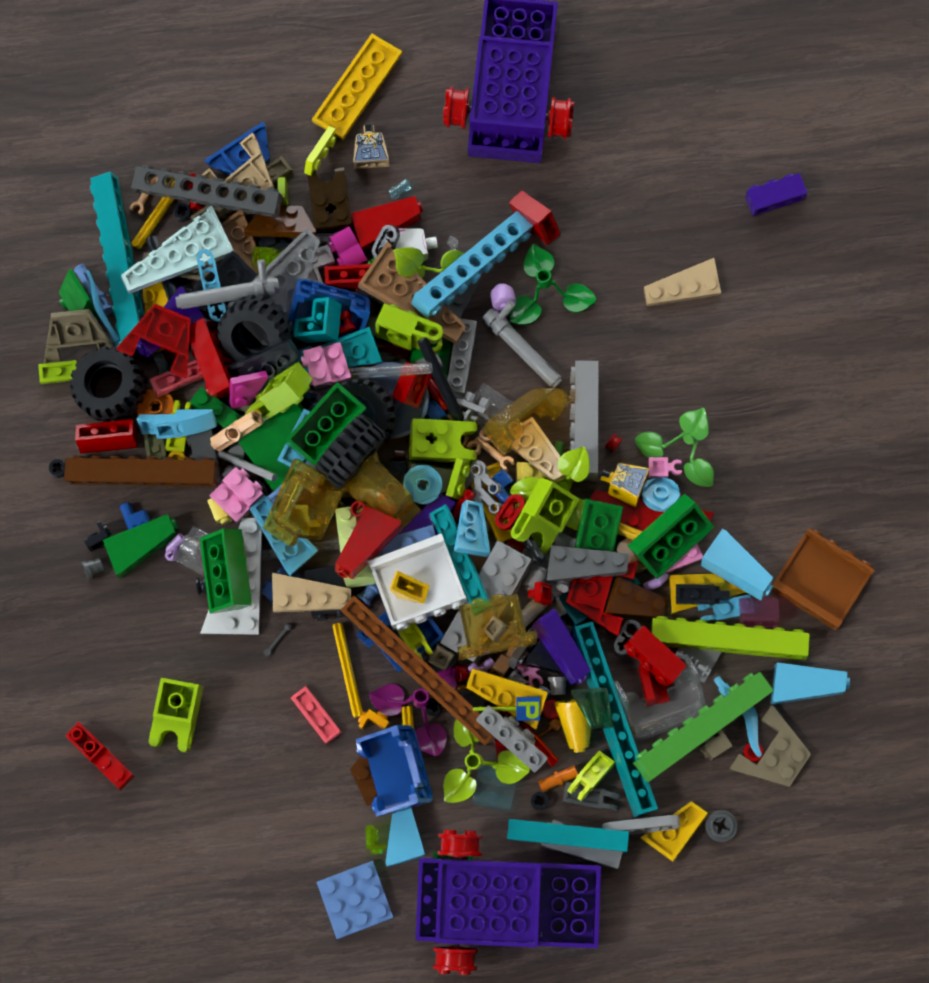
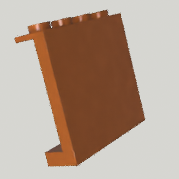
M808 528L772 584L774 586L772 591L836 631L875 570L871 568L872 565L867 561L858 560L851 551L842 550L835 541L827 540L822 537L819 531Z

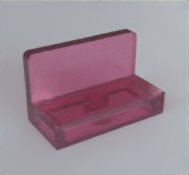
M757 598L739 599L740 614L738 624H744L746 627L778 626L780 618L777 598H763L762 600Z

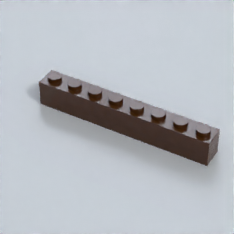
M74 455L73 458H66L64 481L71 485L218 487L220 464L214 461L213 458L207 457L202 458V460H195L192 457H184V460H177L175 457H165V460H158L157 457L140 459L136 456H129L128 459H121L119 456H110L109 459H103L102 456L84 458V456Z

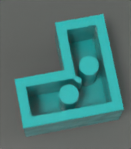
M330 297L313 299L312 316L295 319L294 337L306 344L338 341L342 304Z

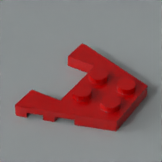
M154 304L118 345L116 350L132 357L139 339L177 354L170 373L186 379L188 376L191 318Z
M638 562L628 563L627 574L618 576L634 580ZM596 576L584 580L583 578L573 579L566 603L618 636L623 618L603 613L613 576Z

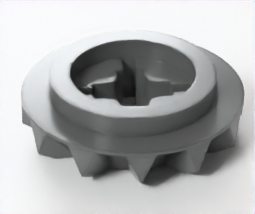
M717 810L706 819L705 829L708 836L714 841L726 842L736 834L737 821L730 812ZM723 819H725L724 826L727 829H722L721 832L717 834L718 827L714 823H720L721 821H723Z

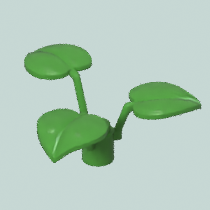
M705 408L685 412L679 420L680 427L684 432L666 444H662V437L654 432L641 433L634 439L641 453L649 458L662 457L664 455L663 448L683 438L685 443L693 444L690 462L684 465L686 477L699 486L711 487L714 485V470L711 464L704 459L698 458L694 460L695 451L699 444L698 440L705 439L709 433V421Z

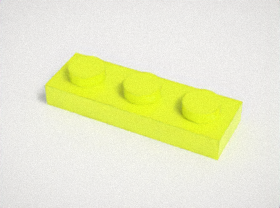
M328 126L306 159L305 174L311 176L314 170L319 169L322 158L325 159L327 157L329 148L333 147L336 142V137L334 136L335 128Z

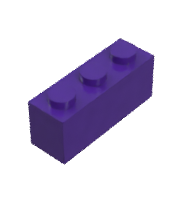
M791 173L780 180L772 179L764 185L751 186L747 190L745 198L752 216H756L805 200L807 190L800 173L795 175Z

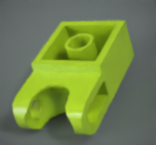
M384 303L376 321V338L408 350H412V347L420 350L417 341L427 337L431 344H438L436 347H432L435 354L442 349L443 329L441 325L424 319L415 312H406L394 304L388 305ZM431 330H437L438 334L433 333Z
M299 362L295 363L272 378L268 385L260 390L255 398L256 402L250 405L245 415L252 410L258 409L261 412L262 422L279 412L284 413L289 409L290 405L293 403L297 405L303 400V394L310 389L309 384L313 378Z
M413 418L410 423L409 461L455 462L456 458L470 463L476 461L477 453L474 450L465 449L461 445L460 439L463 435L474 434L478 430V424L470 421ZM428 437L434 440L432 444H430L429 440H426Z
M540 477L511 530L512 538L523 542L534 533L533 538L542 553L546 554L558 533L563 531L579 498L554 482Z
M166 678L160 679L149 736V744L151 746H160L167 733L175 732L178 736V749L185 753L190 751L204 686ZM180 697L182 701L181 704H179L178 706V704L175 703V701Z

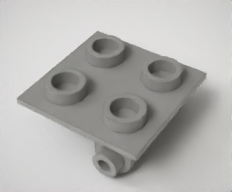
M679 648L675 655L687 665L683 672L705 683L722 651Z

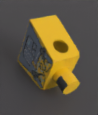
M619 463L615 473L604 469L600 480L610 483L609 495L632 507H636L649 469Z

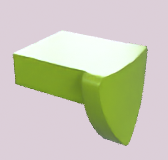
M279 177L278 192L283 196L281 206H288L289 185L285 177Z

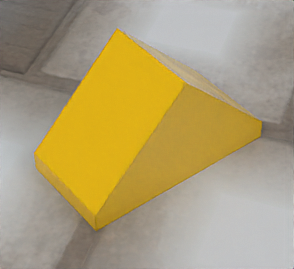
M396 571L390 590L397 598L424 604L430 585L400 571Z

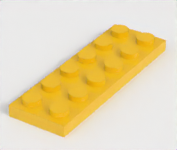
M371 34L312 118V122L325 130L328 126L335 128V136L344 140L402 56V51L376 35Z

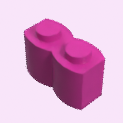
M346 227L328 237L329 242L327 244L332 252L337 253L338 258L336 260L339 266L359 265L367 260L350 227Z

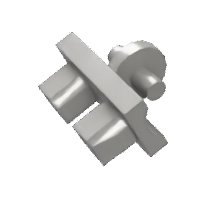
M468 391L462 399L457 398L458 404L464 410L462 411L464 421L478 422L479 417L490 421L492 415L489 411L493 403L483 397L479 404L476 405L475 402L478 397Z

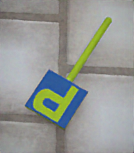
M516 697V707H492L495 711H516V721H540V697ZM474 707L473 711H484L486 707Z

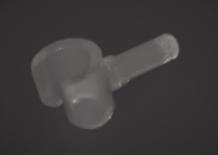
M450 236L446 245L451 247L449 251L456 250L459 245L458 240L453 236Z

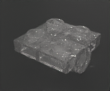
M193 526L189 534L185 535L181 541L179 551L174 560L204 576L200 538L208 535V533Z

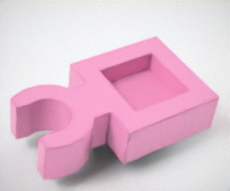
M649 457V478H668V472H671L673 475H681L682 470H676L674 466L681 465L682 461L674 460L672 463H668V457Z
M517 664L516 668L520 671L519 674L524 678H528L529 686L534 687L532 680H537L539 685L543 684L542 677L536 674L540 669Z

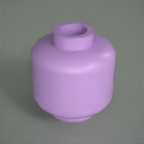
M502 283L492 289L490 297L495 310L502 311L509 301L514 302L516 305L515 292L511 286Z

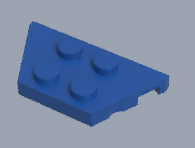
M261 122L205 159V163L230 176L251 158L240 144L251 133L256 136L265 163H269L270 155L265 123Z

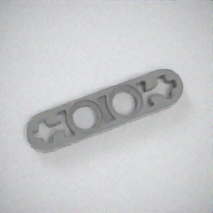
M677 815L608 822L602 825V829L629 831V835L675 830L680 828V820Z

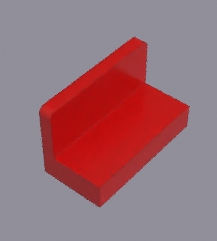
M406 362L392 394L393 398L418 408L432 376L431 372Z
M640 663L638 672L646 706L669 702L667 687L660 684L656 680V676H652L651 672L645 670Z

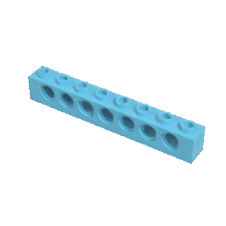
M516 211L414 294L411 304L426 319L432 315L436 316L445 304L449 305L452 303L458 293L460 295L463 294L470 283L475 284L480 279L481 274L484 272L488 273L493 268V264L496 262L500 263L509 251L511 253L515 251L521 241H527L531 236L530 232L533 225Z

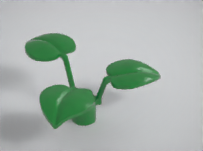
M533 244L525 256L524 270L529 277H536L538 285L536 286L535 297L533 301L529 296L517 297L516 305L510 312V322L517 325H528L535 322L542 312L540 305L536 304L541 288L547 289L551 285L565 297L563 305L568 311L573 313H579L589 308L596 302V297L590 289L577 283L568 285L566 293H564L551 277V271L555 264L553 256L536 244Z

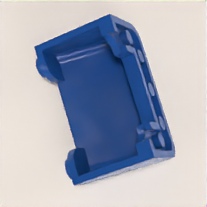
M307 279L297 280L288 314L290 316L288 320L292 321L293 324L291 331L294 332L295 319L312 316L313 299L330 297L342 304L341 313L350 311L351 321L356 327L355 331L346 333L338 337V339L365 329L370 315V299L366 295ZM343 321L340 322V327L345 325Z
M396 725L356 739L357 753L363 758L368 759L378 796L374 797L372 802V810L376 817L432 802L431 786L417 735L412 726Z

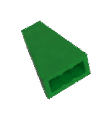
M167 514L103 540L116 576L119 579L131 572L177 535L175 530L178 529L175 519H171Z

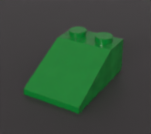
M68 270L59 290V294L62 297L59 301L64 310L67 308L69 311L90 309L94 317L98 319L99 316L73 270Z

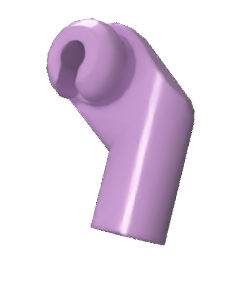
M178 533L166 545L165 558L168 561L176 560L179 546L186 540L181 533Z
M666 571L658 579L655 578L643 583L644 588L649 591L659 588L669 579V574Z
M488 657L479 666L473 662L468 667V670L471 672L472 668L487 672L493 667L495 662L491 657Z

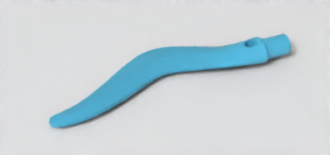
M87 270L95 311L107 328L111 342H113L115 347H118L120 338L101 308L94 280L90 271Z
M720 676L716 677L713 681L719 687V692L725 697L729 694L728 689L730 686L727 683L725 684ZM752 706L742 716L745 719L751 748L758 757H761L762 753L758 745V715Z

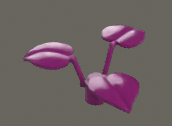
M454 667L436 672L453 689L456 688V669ZM395 684L384 685L369 693L373 706L386 716L399 715L402 705H406L410 701H413L415 707L422 708L425 727H420L415 732L420 750L434 757L442 753L446 744V732L439 723L428 724L426 706L431 695L425 689H417L413 696H410L405 701H403V690Z

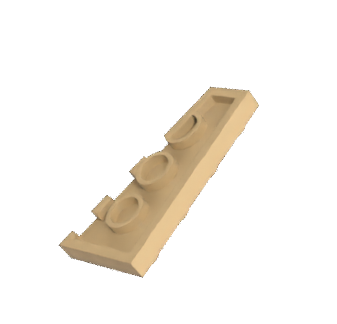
M712 258L644 286L646 305L654 306L721 295L715 259Z

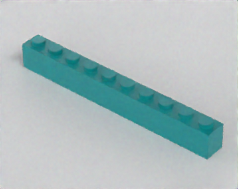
M107 172L90 178V191L94 197L93 208L97 213L96 224L100 230L101 236L99 241L104 251L102 257L107 267L106 277L110 284L109 294L113 300L114 306H112V311L116 316L117 323L115 328L119 334L120 344L144 317L140 291L129 294L121 277L124 272L134 265L119 180L116 175ZM136 347L135 352H134L133 355H136V354H139V353H140V352L138 351L137 347Z
M588 622L575 626L571 631V637L591 670L586 674L588 676L586 681L592 699L595 700V707L633 817L636 818L657 810L658 807L649 782H646L633 764L638 760L636 755L639 753L593 622Z

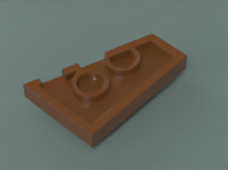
M617 577L614 581L605 614L656 618L657 616H664L668 599Z

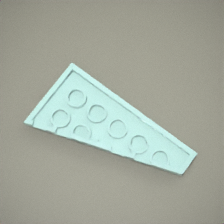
M212 205L204 214L198 215L191 224L180 229L163 242L161 247L150 252L148 257L141 262H137L121 275L129 294L197 269V254L200 250H210L215 261L225 258L233 250ZM202 254L200 261L203 260L205 265H207L210 256Z

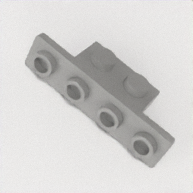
M487 706L477 717L476 721L533 772H536L548 759L534 745L536 740L533 733L528 729L524 730L515 717H509L507 714L502 717L491 706Z

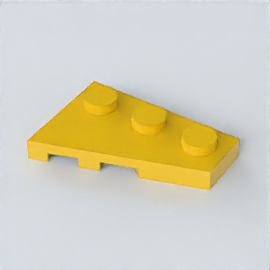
M692 801L673 814L679 816L680 828L650 832L640 837L641 840L674 862L708 815L706 811Z

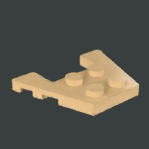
M251 133L240 142L251 158L227 177L224 182L231 183V181H237L242 183V186L248 187L249 184H254L264 190H267L268 187L274 188L256 136ZM210 168L202 174L209 180L217 178ZM225 190L222 192L223 197H226L229 194V190ZM247 193L241 194L239 200H245Z

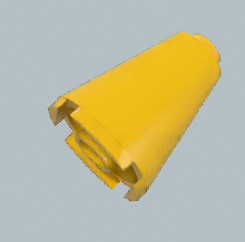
M591 698L571 699L567 703H565V700L555 702L569 749H573L575 753L585 752V748H588L590 744L595 700Z

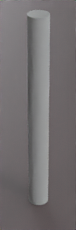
M218 451L217 457L273 482L277 480V475L224 451Z

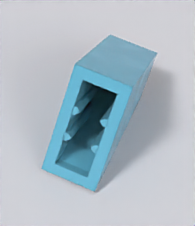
M411 808L392 814L386 855L387 868L425 856Z

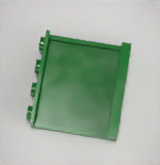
M293 403L287 411L277 413L238 440L239 445L254 465L277 475V480L274 482L264 478L272 491L276 490L295 473V469L280 463L277 459L285 446V439L291 434L304 409L301 404L295 405ZM303 460L297 467H301L306 460ZM315 471L308 477L307 482L302 481L280 501L282 505L288 503L289 499L322 476Z

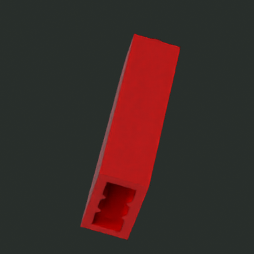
M416 196L351 213L357 240L364 253L372 249L381 229L385 225H395L398 229H405L421 219L420 213L423 212L421 202H417Z
M366 506L335 563V572L343 578L349 577L354 579L369 564L368 561L374 559L399 534L402 521Z

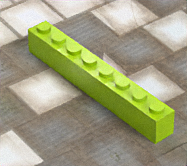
M664 616L653 618L651 623V633L666 647L722 651L723 653L806 660L808 657L809 633H804V630L800 629L785 631L784 628L775 627L771 630L765 629L764 626L750 628L744 624L729 626L725 622L708 624L705 620L688 622L685 618L668 620V617Z

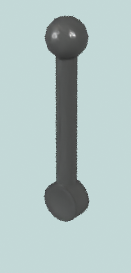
M290 623L285 624L284 630L272 645L263 651L266 657L271 655L272 649L285 633L292 629Z

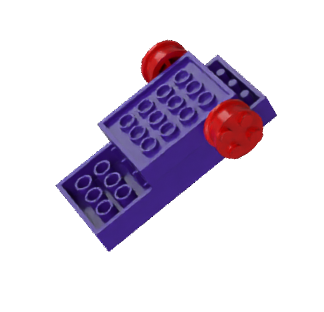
M542 0L484 1L472 105L470 106L469 88L462 91L454 90L450 86V89H446V103L443 110V125H446V128H450L451 125L462 126L463 130L466 128L467 117L471 113L468 156L541 164L545 121H548L549 125L548 138H551L552 135L563 136L564 140H567V137H571L574 101H571V98L564 101L556 100L555 97H552L551 110H549V113H546L558 2Z
M444 830V834H438V837L441 838V849L437 851V854L451 855L455 859L419 858L415 941H435V943L452 944L449 946L433 947V951H436V964H433L432 968L438 969V974H450L451 971H459V975H471V971L477 970V966H474L475 953H478V949L460 946V944L598 948L600 865L465 860L463 857L482 856V853L479 852V839H483V835H477V831L467 830L464 831V834H456L457 830Z

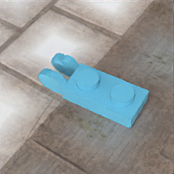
M750 594L733 597L729 600H720V604L697 606L698 611L713 609L714 615H706L700 618V620L707 622H717L754 614Z

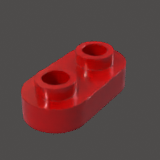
M518 494L511 495L503 504L495 517V523L499 529L508 531L513 528L526 504L522 496ZM520 503L518 508H514L515 504ZM505 519H509L507 524H503Z

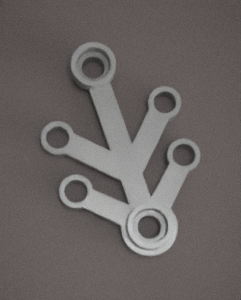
M479 460L473 461L470 465V474L465 482V490L474 482V489L472 491L476 495L473 501L483 504L484 500L489 506V511L497 514L502 505L496 502L483 489L482 481L488 485V491L491 494H499L501 492V485L495 483L487 474L488 469L484 462ZM494 485L496 486V491H495V492L493 491V486H494ZM495 504L497 505V510H496V511L494 510V505H495ZM485 521V522H486L487 533H488L489 530H490V526H489V523H488L487 521Z

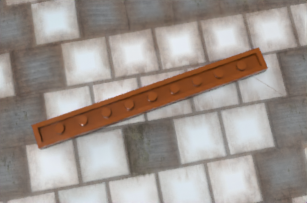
M355 596L340 610L484 746L487 745L494 736L476 721L480 713L473 711V706Z

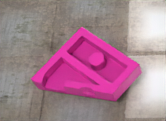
M266 371L230 378L229 403L231 408L244 407L251 404L268 379Z

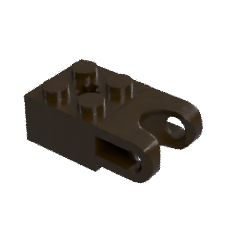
M344 167L335 168V177L330 182L320 181L315 170L311 176L307 175L316 233H335L346 227H350L353 231Z

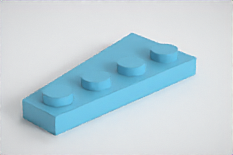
M265 495L251 506L250 511L288 576L295 573L317 553L316 547Z

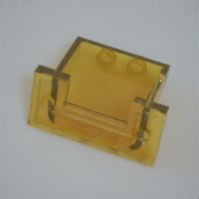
M372 455L363 462L357 475L343 487L356 501L364 502L366 506L402 521L401 530L421 511L414 503L413 495Z
M294 458L263 528L288 546H295L298 538L322 540L345 488H335L325 480L326 476L300 459Z
M503 594L491 596L490 600L484 601L483 598L472 600L471 604L459 606L466 645L457 647L459 660L533 645L537 642L536 630L530 632L525 630L518 594L504 597ZM493 615L498 616L509 627L497 643L493 642L482 631Z

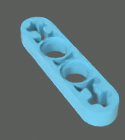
M207 249L200 250L197 254V264L203 290L220 288L213 253ZM202 254L210 256L208 266L213 265V268L201 269V267H205L204 261H200ZM206 272H212L215 275V279L212 282H207L204 279ZM221 302L222 305H218V309L220 312L223 311L224 314L226 307L225 303ZM207 305L211 320L219 323L220 318L217 319V316L212 315V313H215V306L210 307V305Z

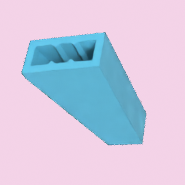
M722 528L704 554L701 566L759 600H762L765 595L769 596L774 587L771 585L773 577Z
M776 663L774 665L772 683L774 691L771 693L770 704L840 695L846 689H849L850 678L847 677V672Z

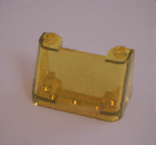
M533 388L490 418L484 426V432L504 457L512 451L513 443L524 432L522 420L536 412L540 418L550 416L555 421L563 414L571 398L562 389Z

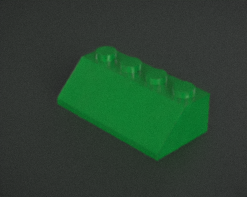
M336 382L285 439L284 443L303 459L315 466L331 443L366 407Z
M684 494L627 546L649 572L658 579L715 527L696 502Z
M223 528L200 538L210 614L240 610L252 605L242 529Z

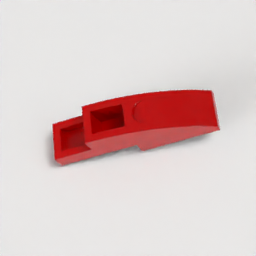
M80 722L65 735L120 791L135 777Z

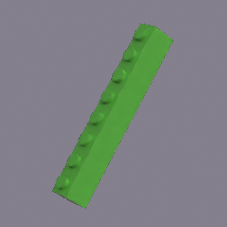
M751 672L743 678V684L739 686L736 683L729 688L728 695L724 697L721 694L713 700L714 705L710 708L706 705L697 711L699 716L696 718L690 716L683 721L684 726L678 730L675 727L667 733L669 736L663 741L660 738L652 744L653 749L649 752L645 749L636 755L638 760L633 764L646 782L654 779L772 693L774 690L761 672L755 675Z

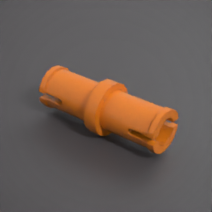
M572 765L560 772H553V775L539 780L538 783L544 793L558 785L560 787L563 786V783L576 778L578 773L575 766Z

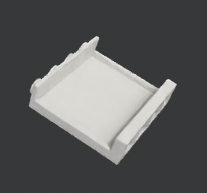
M442 533L368 561L393 630L406 629L411 623H422L427 620V617L433 615L435 617L441 616L446 613V610L451 608L456 610L462 608L464 603H467ZM396 571H400L430 585L424 604L397 598L391 592L390 587Z

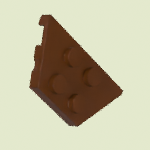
M281 206L278 218L257 214L244 228V235L298 237L308 228L316 236V230L302 206Z
M360 756L350 771L366 805L372 806L374 797L378 795L369 761Z

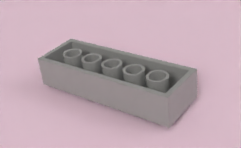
M575 361V367H571L570 384H574L571 385L570 402H573L570 409V420H573L570 427V438L573 439L570 442V450L582 446L586 448L590 460V470L587 477L581 482H596L598 475V361Z
M497 541L479 573V577L493 607L475 616L468 601L464 603V606L459 608L440 643L478 664L491 640L482 629L493 615L498 616L501 620L503 619L534 561Z

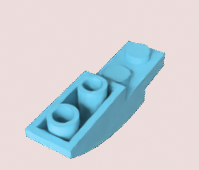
M213 409L177 410L175 414H139L137 418L141 433L156 434L157 439L193 435L217 426Z

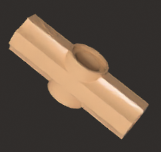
M254 410L250 411L210 438L211 446L214 450L220 452L234 442H237L243 436L263 424L261 415Z

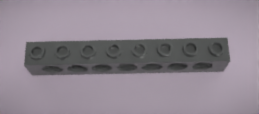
M148 165L136 166L131 186L138 193L275 218L279 217L283 196L275 188L268 187L267 190H264L254 184H249V187L242 186V183L237 181L226 183L224 182L225 180L220 178L209 180L203 175L196 174L193 177L182 171H178V174L171 173V170L160 168L159 171L154 170L152 166ZM154 177H158L157 182L155 184H151V180ZM175 180V185L169 188V182ZM193 183V188L190 191H186L187 185ZM211 187V191L208 194H204L205 188ZM229 190L228 196L222 197V192ZM247 193L246 199L240 201V195ZM265 196V201L262 204H257L258 198Z

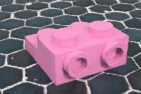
M340 342L323 348L318 346L303 351L304 356L301 357L303 367H308L309 375L313 378L309 386L313 385L315 390L335 385L336 382L341 383L351 380Z
M237 467L209 495L236 523L250 511L252 505L264 496L262 492L263 487L257 481L252 483L248 479L250 475L243 468L239 470Z

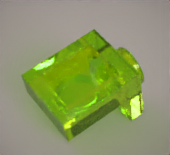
M253 247L251 265L258 267L257 261L263 259L267 267L282 251L275 248Z
M365 825L366 850L371 851V854H383V850H387V845H375V842H378V829L374 830V825Z

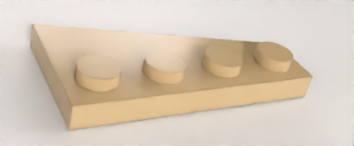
M533 417L500 436L503 442L555 484L567 477L561 474L558 469V460L561 456Z
M272 573L274 613L341 610L351 599L350 588Z

